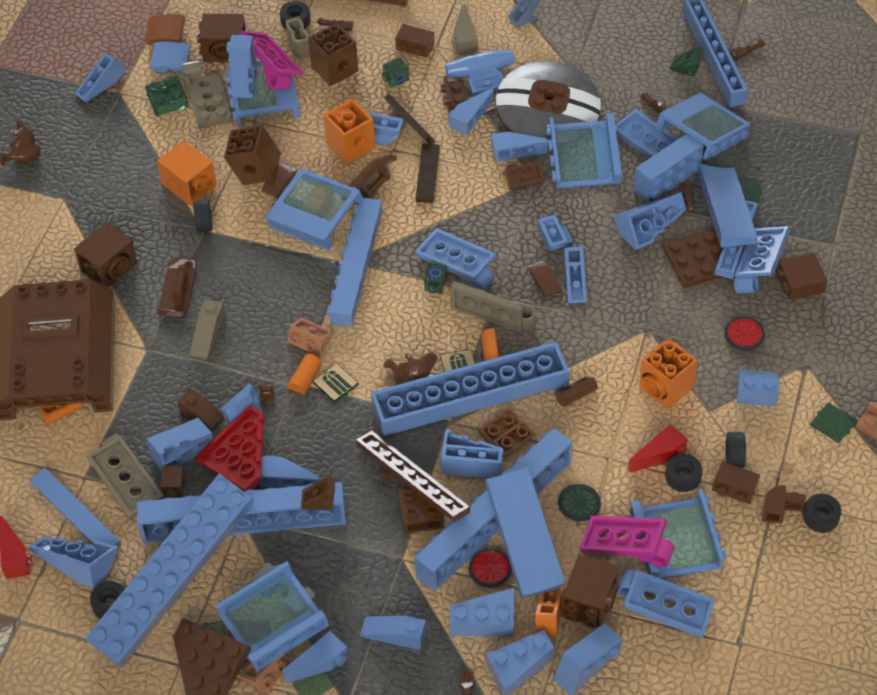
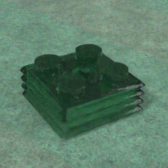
M178 76L169 77L159 82H152L145 86L146 94L156 116L189 106L187 96Z

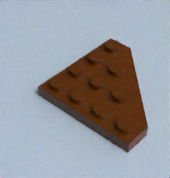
M182 618L173 635L186 695H227L251 647L185 618Z

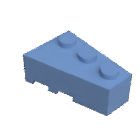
M231 35L230 42H227V53H229L232 97L253 98L258 74L253 36Z
M196 418L147 438V443L152 461L162 471L163 466H181L198 455L213 440L212 432L203 422Z
M446 429L441 455V474L478 478L501 476L503 448L483 441L478 443L469 440V436L462 435L461 437L452 434V430Z
M514 588L450 605V636L513 637Z
M602 624L563 653L553 681L569 695H574L606 663L619 655L623 639L606 624Z
M545 630L486 654L487 668L501 695H510L518 687H522L527 679L537 674L553 660L554 646Z

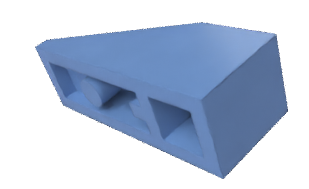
M104 53L75 92V95L85 102L91 100L117 83L127 68L107 53Z
M490 88L458 104L454 110L449 112V128L468 135L494 102V90Z
M503 132L491 135V149L495 162L545 154L548 149L547 138L519 133Z
M583 247L564 248L563 260L568 304L587 303Z
M275 455L263 456L260 487L286 488L288 486H307L308 484H315L320 481L318 475L283 457Z
M409 616L365 617L360 637L421 650L426 635V620Z
M329 631L283 669V681L285 683L329 672L337 666H342L348 658L347 646Z

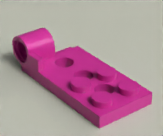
M240 31L239 35L253 36L255 56L265 65L262 72L267 77L266 83L269 89L288 90L291 85L290 75L302 76L303 72L267 33Z
M591 516L579 549L583 554L636 556L641 562H651L657 567L664 568L669 565L675 546L671 541L661 538L667 523L666 519ZM606 533H609L608 536L601 538ZM625 534H628L625 538L619 539L620 537L624 536ZM646 535L644 539L638 540L640 536Z

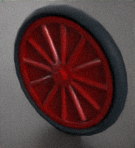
M738 317L731 320L726 325L724 331L727 342L740 350L755 349L763 343L765 338V331L762 325L749 317Z
M496 549L479 551L472 557L469 563L471 578L475 583L483 587L492 588L500 586L510 578L512 573L508 556Z

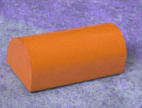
M494 328L486 329L481 333L484 361L499 357L496 331Z
M305 354L287 384L288 389L305 395L322 366L320 359L315 355Z
M82 404L40 406L38 411L45 424L49 425L82 408Z

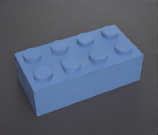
M685 134L643 162L635 170L634 192L647 203L658 200L662 194L671 191L674 186L684 182L690 175L699 171L704 144Z

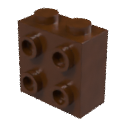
M815 252L779 260L775 273L777 279L781 280L783 293L787 294L789 300L825 293L828 281Z
M409 486L397 489L404 534L444 528L443 513Z

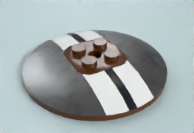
M552 61L532 62L514 69L503 79L496 95L498 116L509 132L547 138V140H550V135L546 134V125L549 124L550 117H553L554 124L598 121L601 109L599 93L586 75L569 65ZM550 96L553 100H546L545 97ZM592 130L556 131V145L559 147L577 142Z

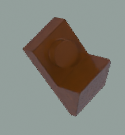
M327 476L302 490L301 508L304 510H332L335 478Z

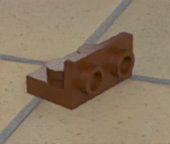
M443 76V82L440 83L441 93H445L443 95L444 106L447 105L448 112H450L458 104L468 100L464 80L448 82L447 76Z
M528 160L522 165L510 164L503 171V175L507 179L509 191L545 182L540 161Z

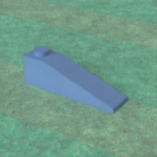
M682 192L614 215L618 233L637 250L651 244L658 234L663 233L665 228L686 210Z
M42 537L29 546L31 552L76 582L92 588L108 577L118 551L116 546L104 542L95 541L94 545L85 544L84 540L67 543L66 539Z

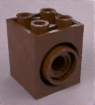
M203 13L202 20L199 21L200 33H197V43H200L199 55H202L203 62L229 63L227 42H230L231 35H239L241 30L246 31L244 14Z
M338 23L308 37L311 67L329 86L358 72L356 42Z
M258 125L231 130L224 159L242 185L275 180L281 152L264 126Z
M105 222L74 248L80 272L91 280L110 287L137 264L132 238L121 233L116 226Z
M578 554L562 596L561 617L571 622L583 623L590 628L600 627L604 623L607 612L612 610L619 587L617 583L618 566Z

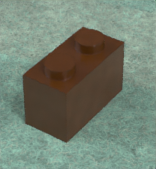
M402 24L395 37L396 50L428 58L435 45V34L429 30Z
M722 461L715 476L712 491L722 496L726 495L734 498L739 502L751 504L759 484L760 474Z

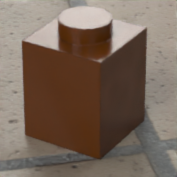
M163 466L160 485L162 494L167 498H183L185 484L183 466Z

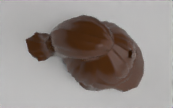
M17 119L18 131L10 135L12 138L17 136L16 140L9 145L10 148L13 147L12 152L1 154L0 164L2 166L9 160L27 163L37 160L40 156L41 151L39 146L35 144L33 133L24 126L20 119Z
M429 352L421 358H413L406 354L405 358L408 359V362H402L398 366L391 359H387L383 367L392 369L395 383L399 385L428 377L438 360V356L433 352Z

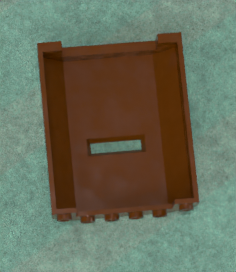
M91 279L14 285L0 297V421L16 419L15 408L91 402L94 413L113 411L115 298L111 288ZM71 323V328L30 331V326Z

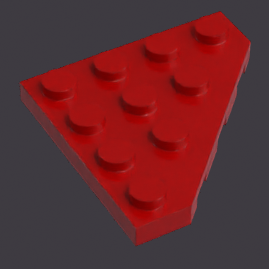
M249 405L194 457L197 463L216 475L221 474L244 492L253 490L262 481L265 416L263 412Z

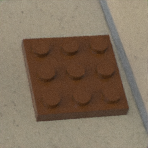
M714 228L663 242L662 248L683 288L722 278V276L715 275L723 247L720 248Z

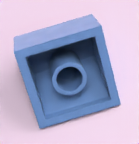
M739 369L736 403L776 407L779 393L778 373Z

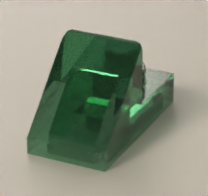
M698 46L675 56L669 69L689 76H695L704 50L701 46Z

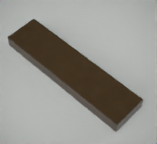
M390 94L384 97L428 144L436 143L426 130Z
M422 144L415 197L416 202L434 203L440 145Z

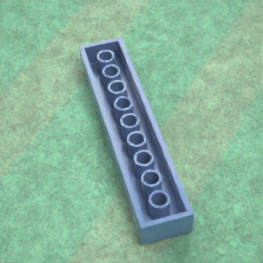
M557 342L373 391L371 392L372 407L382 435L386 436L569 385V369Z
M554 428L549 433H545L540 442L532 445L528 449L527 454L522 458H518L513 467L505 470L501 475L528 467L538 495L571 464L572 441ZM487 489L481 496H477L473 500L468 515L456 522H449L439 535H435L425 548H421L416 553V578L433 592L442 586L500 531Z
M218 474L86 636L85 639L88 643L122 668L254 504L252 497L221 474Z
M335 482L332 510H304L301 508L302 490L313 484H308L307 486H288L286 488H267L266 490H247L245 493L252 497L254 504L228 536L346 524L342 482ZM200 496L137 502V524L143 544L164 542Z

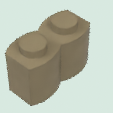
M298 17L286 20L287 37L289 43L293 46L294 54L298 58L310 55L309 35L304 29L302 20Z

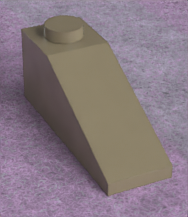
M465 4L462 5L456 22L454 39H451L452 47L456 49L458 55L478 52V39Z
M209 299L204 300L196 324L189 353L190 357L203 360L209 359L226 316L223 302Z

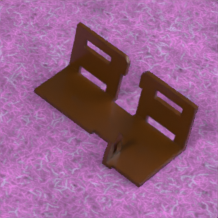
M273 385L259 386L261 395L258 396L261 399L260 403H264L265 407L275 406Z

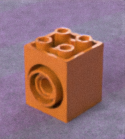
M353 98L323 114L326 143L346 164L376 148L374 119Z
M184 140L157 160L162 185L190 206L193 205L194 200H199L217 186L213 162Z
M668 337L642 359L639 387L668 410L694 387L698 360Z

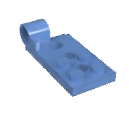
M788 226L755 228L758 242L757 244L746 245L734 274V287L737 294L757 293L759 289L757 276L774 274L790 233Z
M438 228L415 250L416 257L459 275L461 281L469 284L470 287L485 291L494 281L493 274L486 267L496 257V253ZM469 260H474L472 263H466Z
M637 569L636 571L625 570L618 587V593L626 598L623 606L631 612L701 639L703 638L715 599ZM649 592L653 594L654 599H646L644 593ZM664 600L672 601L674 607H666L664 604ZM684 608H691L694 615H687L684 612Z

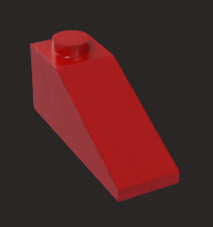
M672 425L667 426L629 459L628 471L635 472L668 463L673 456L685 454L688 438Z
M0 516L1 568L5 578L30 575V567L33 566L32 555L27 553L23 543L3 516Z

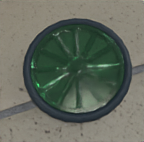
M574 484L568 486L560 493L558 505L562 514L574 521H586L599 512L601 500L598 493L590 486Z

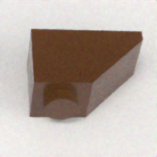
M190 388L178 401L181 416L190 421L199 418L211 432L224 419L223 415L205 396Z

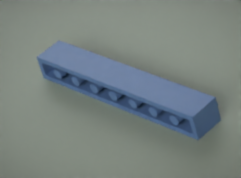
M684 0L682 13L728 107L745 105L748 89L704 1Z
M363 198V204L355 205V218L351 219L350 225L352 230L347 234L348 245L347 247L344 246V259L339 263L340 274L336 275L335 278L336 289L332 290V303L327 307V316H330V324L353 327L383 212L382 200Z

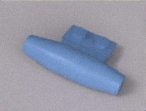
M512 50L488 51L465 56L445 64V72L447 78L469 77L468 85L474 97L490 88L497 92L504 79L499 69L514 64L515 58Z

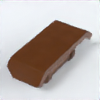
M387 155L373 160L348 186L356 187L364 198L370 199L381 185L391 178L383 165L397 161V156ZM378 172L380 177L367 189L365 184ZM341 196V199L345 202L347 198Z
M175 258L169 262L157 314L164 316H186L196 273L195 259Z

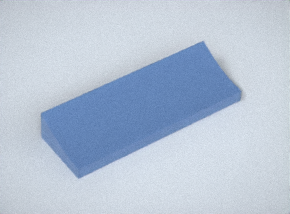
M699 163L698 177L720 248L757 244L758 237L735 168H720Z
M525 467L514 472L486 479L485 484L521 598L560 589L565 584L529 468Z

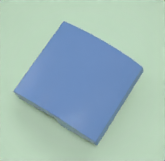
M170 41L154 42L150 69L165 74L167 70L183 73L182 63L188 61L190 45Z

